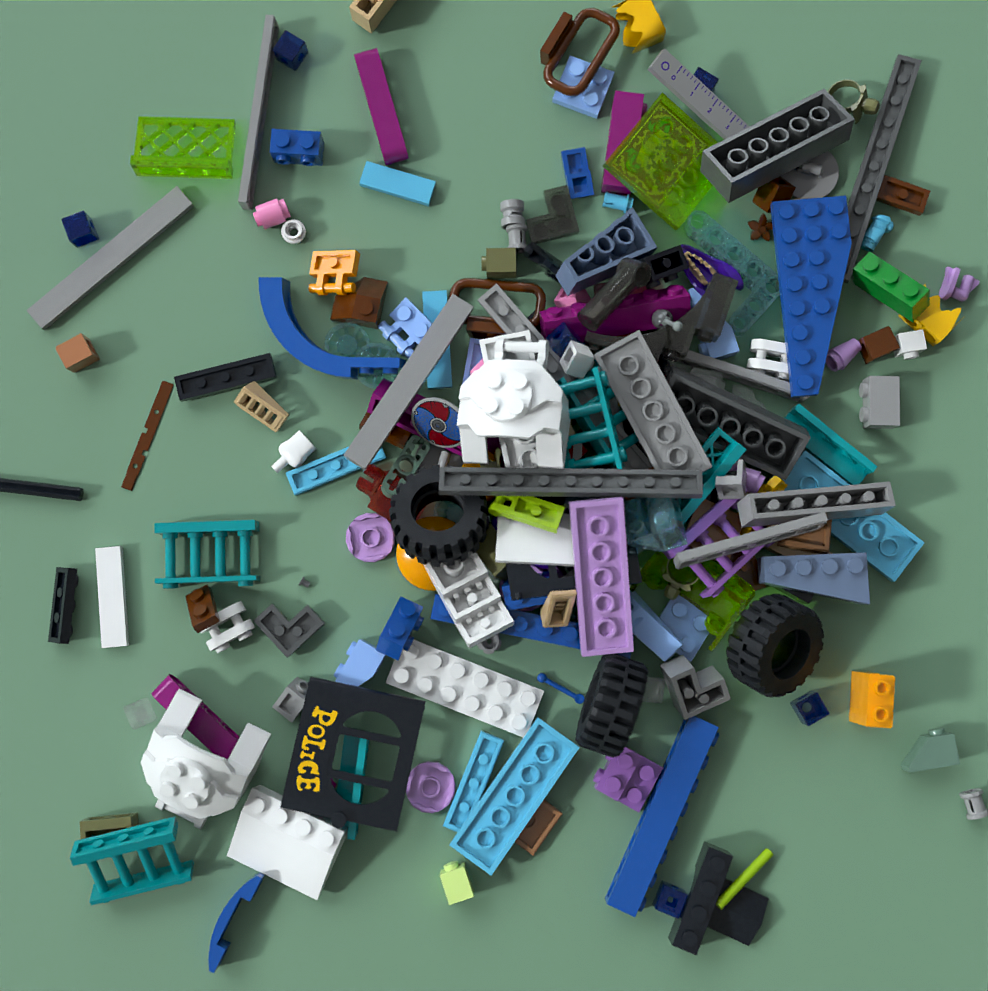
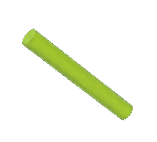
M765 848L718 897L715 905L722 910L774 856L773 853Z

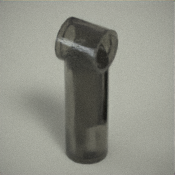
M628 257L623 258L618 263L616 273L577 313L579 321L587 329L596 331L637 287H644L650 281L652 274L651 266L643 261Z

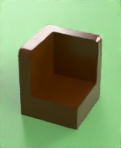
M780 176L759 187L753 198V203L766 213H771L770 204L774 201L791 200L796 187Z
M889 326L858 340L862 347L860 353L865 364L884 357L900 348Z

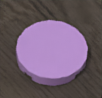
M365 513L357 516L351 522L346 531V544L349 551L357 559L364 562H377L383 560L391 553L395 545V535L391 523L385 517L376 513Z
M427 761L418 764L411 770L406 788L408 800L414 808L421 812L435 813L444 809L450 804L455 795L456 783L454 776L446 766L439 762Z

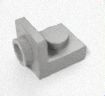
M296 677L285 688L272 706L291 723L303 709L308 688V682L299 677Z

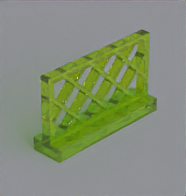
M138 116L134 155H131L130 165L136 176L233 179L232 158L236 126L235 119ZM145 125H155L158 128L149 136L144 133ZM171 126H179L182 129L173 137L166 131ZM196 126H203L206 131L197 138L190 132ZM220 127H229L228 133L221 139L214 133ZM163 133L169 140L158 147L153 141ZM187 134L193 141L182 148L177 141ZM211 135L217 142L207 149L201 142ZM148 144H151L155 149L150 155H141L142 149ZM173 144L180 150L174 156H167L164 153ZM197 145L204 151L198 157H191L188 154ZM222 146L226 150V158H217L212 153Z

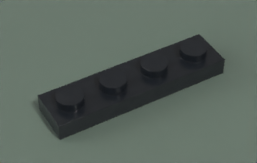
M266 353L175 376L174 380L179 400L184 402L244 387L253 381L259 383L275 379L277 375L272 355Z

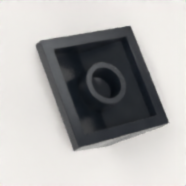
M725 878L719 896L733 881ZM743 887L722 910L715 905L707 927L749 946L762 925L769 898Z

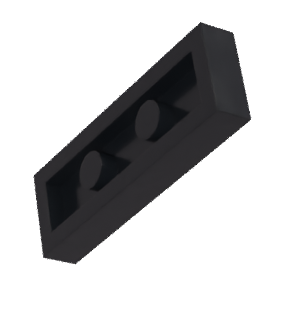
M56 567L48 642L69 644L73 633L71 624L72 613L76 607L74 600L75 588L78 585L76 568Z

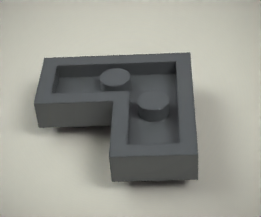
M271 604L254 620L257 626L287 658L325 624L309 605L305 606L289 621L274 604Z

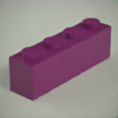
M615 90L601 188L602 193L607 191L625 196L631 193L632 188L606 165L640 125L641 118L645 119L647 104L643 103L644 94Z

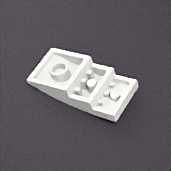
M471 551L468 553V559L463 562L457 559L455 560V565L447 566V563H441L440 567H433L429 561L424 565L441 600L469 649L514 625V620L501 601V595L488 576L486 567L478 554Z

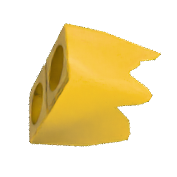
M625 0L612 6L613 8L619 7L616 10L618 13L615 15L617 20L628 21L623 30L624 46L635 47L632 53L663 42L666 28L651 0Z
M936 295L930 297V305L913 323L900 314L898 316L914 331L923 329L925 340L932 346H935L958 324H955L961 312V308H956L952 311H942L940 309V296Z

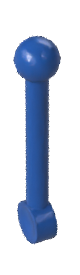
M540 673L537 676V680L540 683L545 682L574 698L576 703L581 704L584 702L582 694L573 693L548 679L546 674Z

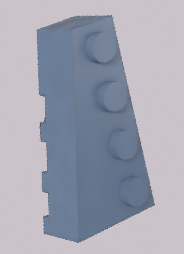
M631 207L621 218L616 219L607 229L597 234L592 241L567 258L558 270L556 278L567 296H570L627 271L628 265L652 255L657 246L637 213Z
M867 553L765 556L757 558L759 584L860 605L870 604Z

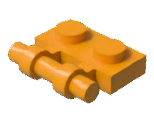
M357 250L313 251L309 274L317 278L316 283L309 284V292L317 293L319 296H326L329 293H336L337 295L354 293L356 291L355 283H348L347 281L348 277H357L360 253ZM336 277V282L328 283L329 278Z

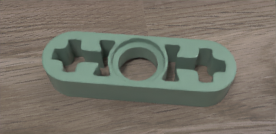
M413 435L409 439L381 484L382 493L386 497L392 498V495L397 494L396 488L393 491L389 489L396 476L401 478L397 484L398 486L401 482L403 484L406 483L404 479L410 473L415 474L430 450L429 442L417 435ZM418 442H420L423 444L421 447L422 449H420L414 457L413 455H411L412 451L415 448L414 444H418ZM403 460L409 461L413 467L412 471H402L399 463Z

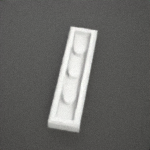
M123 547L95 548L102 648L129 646Z

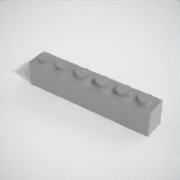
M890 482L747 494L737 503L742 528L783 524L825 512L828 520L882 515L896 506Z

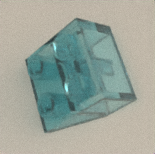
M635 498L623 502L625 529L630 547L665 552L688 544L680 504L676 498Z

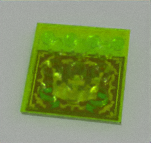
M662 92L602 166L676 231L713 186L700 172L703 150L718 142Z

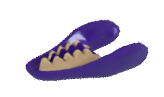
M681 245L689 268L684 270V273L694 289L716 311L721 309L720 302L716 301L706 292L711 284L718 279L725 278L734 289L741 291L744 288L743 280L734 267L690 245Z

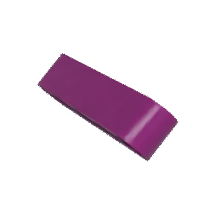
M374 48L354 54L385 165L409 159L378 49Z
M169 674L151 693L166 710L179 689L197 697L172 674ZM203 702L199 705L187 727V730L214 755L226 758V760L229 759L240 738Z

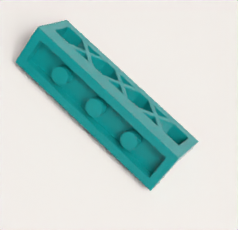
M797 404L784 417L807 429L811 438L804 449L848 484H860L868 474L873 473L878 467L802 405Z
M719 427L715 429L702 445L704 452L709 449V453L705 454L707 457H710L712 465L710 469L702 472V498H683L682 500L677 498L678 505L671 513L661 506L667 498H658L653 503L656 509L679 528L683 526L715 488L716 476H725L747 450ZM719 435L729 442L723 452H713V443Z
M344 735L340 771L365 776L370 740ZM338 779L337 793L350 802L362 804L364 784ZM346 821L345 826L348 827L347 839L355 840L358 835L359 824Z

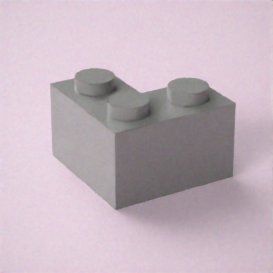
M684 655L660 664L673 705L684 720L731 699L724 678L713 665L695 672L694 667Z

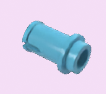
M606 191L602 207L622 210L625 214L633 206L634 198L630 197V194L623 196Z

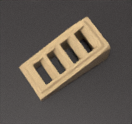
M255 381L245 385L234 400L238 407L274 432L279 431L289 416ZM274 413L277 415L275 420L271 418Z
M576 590L550 591L540 612L543 628L568 626L577 595Z

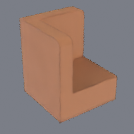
M82 333L55 348L65 368L73 373L100 360L90 339Z

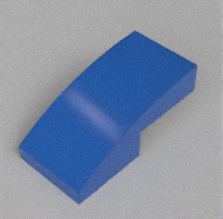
M585 147L561 151L570 199L594 195Z

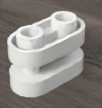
M752 339L750 351L757 354L756 358L748 359L746 369L775 376L777 379L789 382L785 343L766 339ZM766 355L779 357L781 360L780 362L766 360Z
M242 601L219 611L220 622L201 631V634L209 631L212 639L206 642L210 651L216 650L217 653H220L231 647L229 642L237 638L240 642L253 635L251 630L255 629L252 620L243 621L240 616L241 613L246 611ZM231 619L234 627L221 633L218 626Z

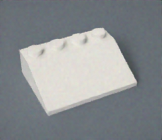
M262 785L253 787L241 811L227 856L318 900L346 839L348 827L344 825L342 828H335L328 817L280 808L283 795Z

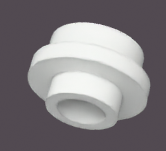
M291 219L283 224L281 234L286 242L297 244L305 238L306 229L301 221ZM293 229L298 230L295 236L290 235V231Z

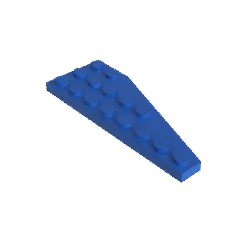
M846 196L774 201L770 204L791 398L817 396L819 394L852 244Z

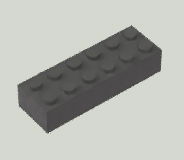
M822 89L703 150L700 172L725 200L730 203L848 141L855 119L825 89Z
M672 365L665 379L697 439L705 443L715 429L719 427L733 440L747 449L739 459L786 480L811 438L807 429ZM719 435L714 441L713 447L723 451L729 442Z

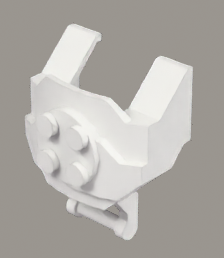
M498 338L495 343L496 354L494 360H488L478 370H475L460 387L457 426L460 430L463 463L489 465L487 437L532 439L536 436L538 467L564 469L570 426L569 405L563 390L546 371L549 341L513 342ZM506 352L538 353L537 360H508L505 357Z
M179 689L160 723L154 729L148 748L143 754L141 765L147 784L151 786L154 796L158 798L155 807L160 810L166 809L194 823V827L201 830L208 816H216L236 806L258 769L271 733L248 723L228 760L202 750L182 738L202 700Z

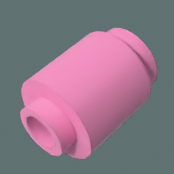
M276 198L255 206L256 212L253 213L257 226H263L265 230L284 223L287 218L291 217L284 198L280 200Z

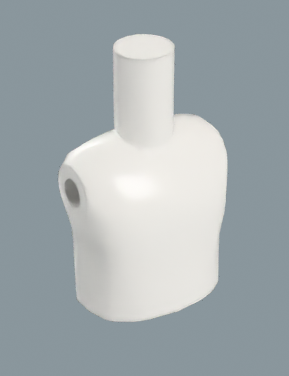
M299 430L279 446L278 450L282 457L271 467L277 473L288 464L297 468L317 448Z

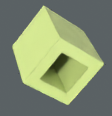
M453 861L445 864L444 869L440 871V878L449 905L474 897V889L465 862L459 864L458 861Z

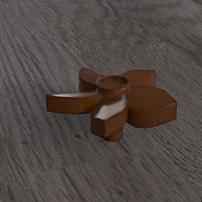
M764 213L760 216L759 221L751 220L748 222L749 227L752 229L751 240H756L760 236L766 241L770 240L768 231L773 230L772 222H767V217Z

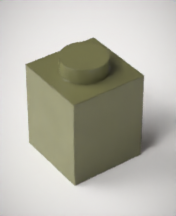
M486 248V256H481L482 271H487V279L516 278V248Z

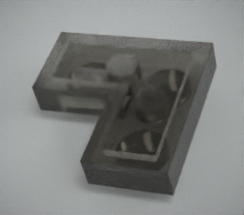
M567 185L544 190L543 195L548 214L526 219L531 242L539 244L579 234Z

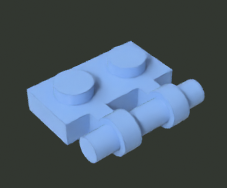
M405 297L389 314L395 321L394 324L389 326L386 321H382L378 328L383 332L382 336L397 347V351L401 356H406L409 359L414 352L413 348L420 343L432 322ZM402 329L410 336L405 341L398 335Z

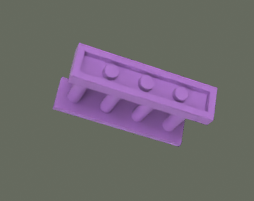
M722 499L717 501L713 507L663 551V554L668 559H672L677 553L690 550L691 548L688 545L694 540L700 541L703 545L715 543L708 536L709 532L707 531V528L712 523L715 526L718 525L729 538L740 536L726 519L727 515L724 512L730 507L732 509L736 508L738 511L737 503L741 499ZM754 526V527H752V528H753L755 531H758V530H761V529H765L766 527H765V526ZM773 543L741 551L743 554L734 563L727 556L716 558L725 569L716 579L700 563L689 566L707 586L699 595L702 598L716 597L725 589L723 584L761 548L764 546L769 547Z

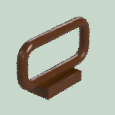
M586 8L580 11L574 20H572L571 14L563 12L540 49L541 64L545 65L543 78L546 84L564 95L578 96L588 88L619 36L620 25L617 19L596 8ZM588 18H594L607 24L610 27V33L580 82L576 86H569L555 79L553 71L583 22Z
M462 278L456 281L451 288L449 298L452 294L459 297L460 291L464 288L490 289L496 283L503 291L532 293L536 296L535 314L529 321L534 327L540 324L539 312L545 311L546 294L540 286L533 283ZM469 315L464 323L467 325L466 331L469 338L487 339L506 335L492 317Z

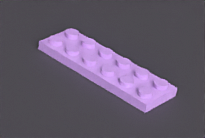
M612 497L569 502L581 655L586 657L634 652L623 498Z

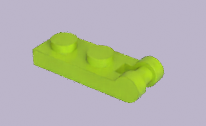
M494 496L495 500L488 509L490 514L497 517L503 516L557 534L565 507L532 496ZM505 501L512 502L511 506L504 505Z

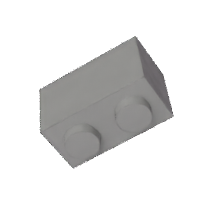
M868 376L862 380L859 387V395L863 398V407L860 408L859 418L860 422H863V429H894L900 426L899 376Z

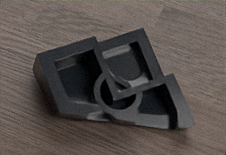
M534 242L529 243L524 250V256L543 267L545 275L559 283L556 274L563 262Z

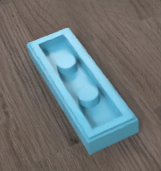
M366 161L359 184L361 187L429 206L436 181Z

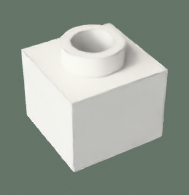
M923 329L899 333L895 336L900 347L894 351L895 358L904 356V360L919 357V353L927 349Z
M571 340L559 362L565 374L584 379L586 373L592 369L595 358L588 346Z

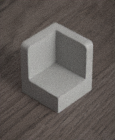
M738 460L737 471H728L725 476H716L715 486L719 500L742 499L745 497L747 472L744 460Z

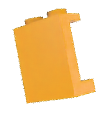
M852 671L849 721L867 727L892 728L895 677L892 675H881L880 673Z

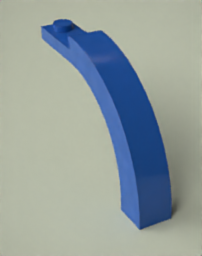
M258 277L260 301L269 327L282 346L303 364L331 376L358 380V370L359 374H374V370H383V374L397 375L398 370H401L405 365L406 360L402 358L342 357L324 351L308 338L296 319L291 302L290 281L282 277Z

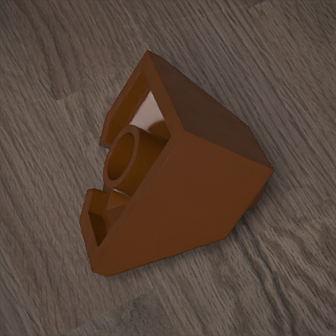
M363 277L355 283L356 291L354 293L335 296L330 318L332 321L379 329L378 325L381 320L388 281Z

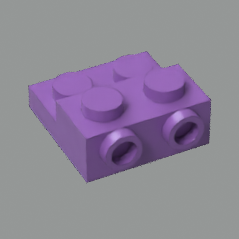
M625 746L620 756H605V759L608 761L603 769L599 768L593 778V781L596 782L594 788L639 813L663 767Z

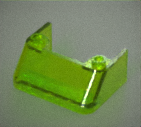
M673 535L642 568V583H646L650 589L663 590L668 583L671 584V582L664 580L662 577L664 571H667L666 566L669 560L663 554V551L680 535ZM674 558L670 559L669 570L677 580L692 582L698 578L689 566L676 569L673 561ZM715 559L702 562L703 567L714 579L725 571ZM736 574L723 584L725 589L714 598L712 596L702 598L699 595L707 588L700 578L693 584L692 591L681 589L679 595L708 615L704 620L707 631L716 636L708 648L710 651L715 649L739 618L742 611L746 609L755 597L754 588ZM642 583L632 584L629 589L634 592Z

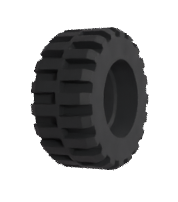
M432 465V469L428 470L425 467L420 468L416 475L410 473L405 477L406 483L403 484L401 482L397 486V494L392 495L390 501L391 508L389 509L391 525L400 548L405 549L406 555L411 559L417 557L418 562L424 565L429 561L433 567H440L441 563H447V566L455 565V560L460 559L462 562L468 559L470 551L475 553L480 548L479 542H484L487 536L486 530L489 529L486 496L439 495L440 465ZM436 501L453 502L464 511L462 518L457 524L442 531L427 530L417 524L416 518L425 506Z
M771 594L760 597L759 601H753L749 604L747 610L742 611L738 622L735 621L732 627L733 632L729 634L727 640L729 643V647H726L727 663L732 675L738 681L766 697H782L786 693L794 692L797 686H802L806 682V677L814 671L813 667L815 663H818L820 659L819 653L823 650V626L815 611L785 595Z
M606 654L601 657L590 682L578 720L575 740L580 747L609 757L620 756L624 751L637 721L646 690L648 670L643 663L618 654Z

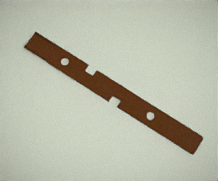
M162 381L144 426L148 430L146 434L141 433L121 485L122 488L130 491L133 490L146 457L142 455L143 450L148 451L174 386L171 383Z

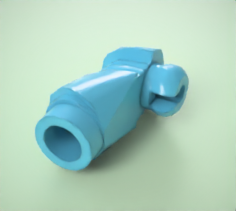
M876 215L872 217L873 221L865 232L861 249L873 252L884 233L892 231L894 223L889 216Z

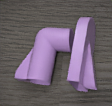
M946 267L945 277L939 291L940 299L947 300L949 297L964 302L980 281L976 280L973 276L964 275L960 288H957L955 285L961 269Z

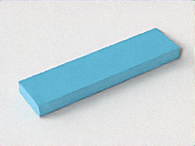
M447 290L422 292L423 314L432 323L447 303ZM450 345L427 378L428 389L452 388Z
M346 447L286 472V476L294 495L297 496L362 468L344 458V454L349 448ZM382 447L370 465L387 459Z
M481 730L443 827L458 832L482 798L504 739Z

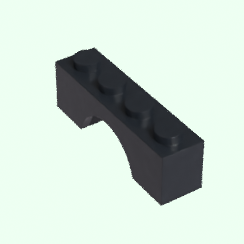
M704 841L695 864V875L690 893L683 908L677 913L668 936L672 946L697 955L733 856L727 850Z

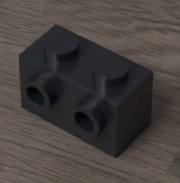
M681 245L647 256L628 265L627 268L636 289L646 286V289H652L661 285L660 280L662 279L665 283L679 278L677 273L688 269L689 265Z

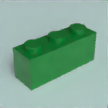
M871 252L853 268L854 284L912 323L930 305V290Z

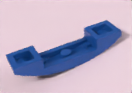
M259 872L250 878L233 895L220 914L209 947L208 963L210 972L214 973L218 969L231 942L222 937L242 898L249 902L254 898L265 874Z

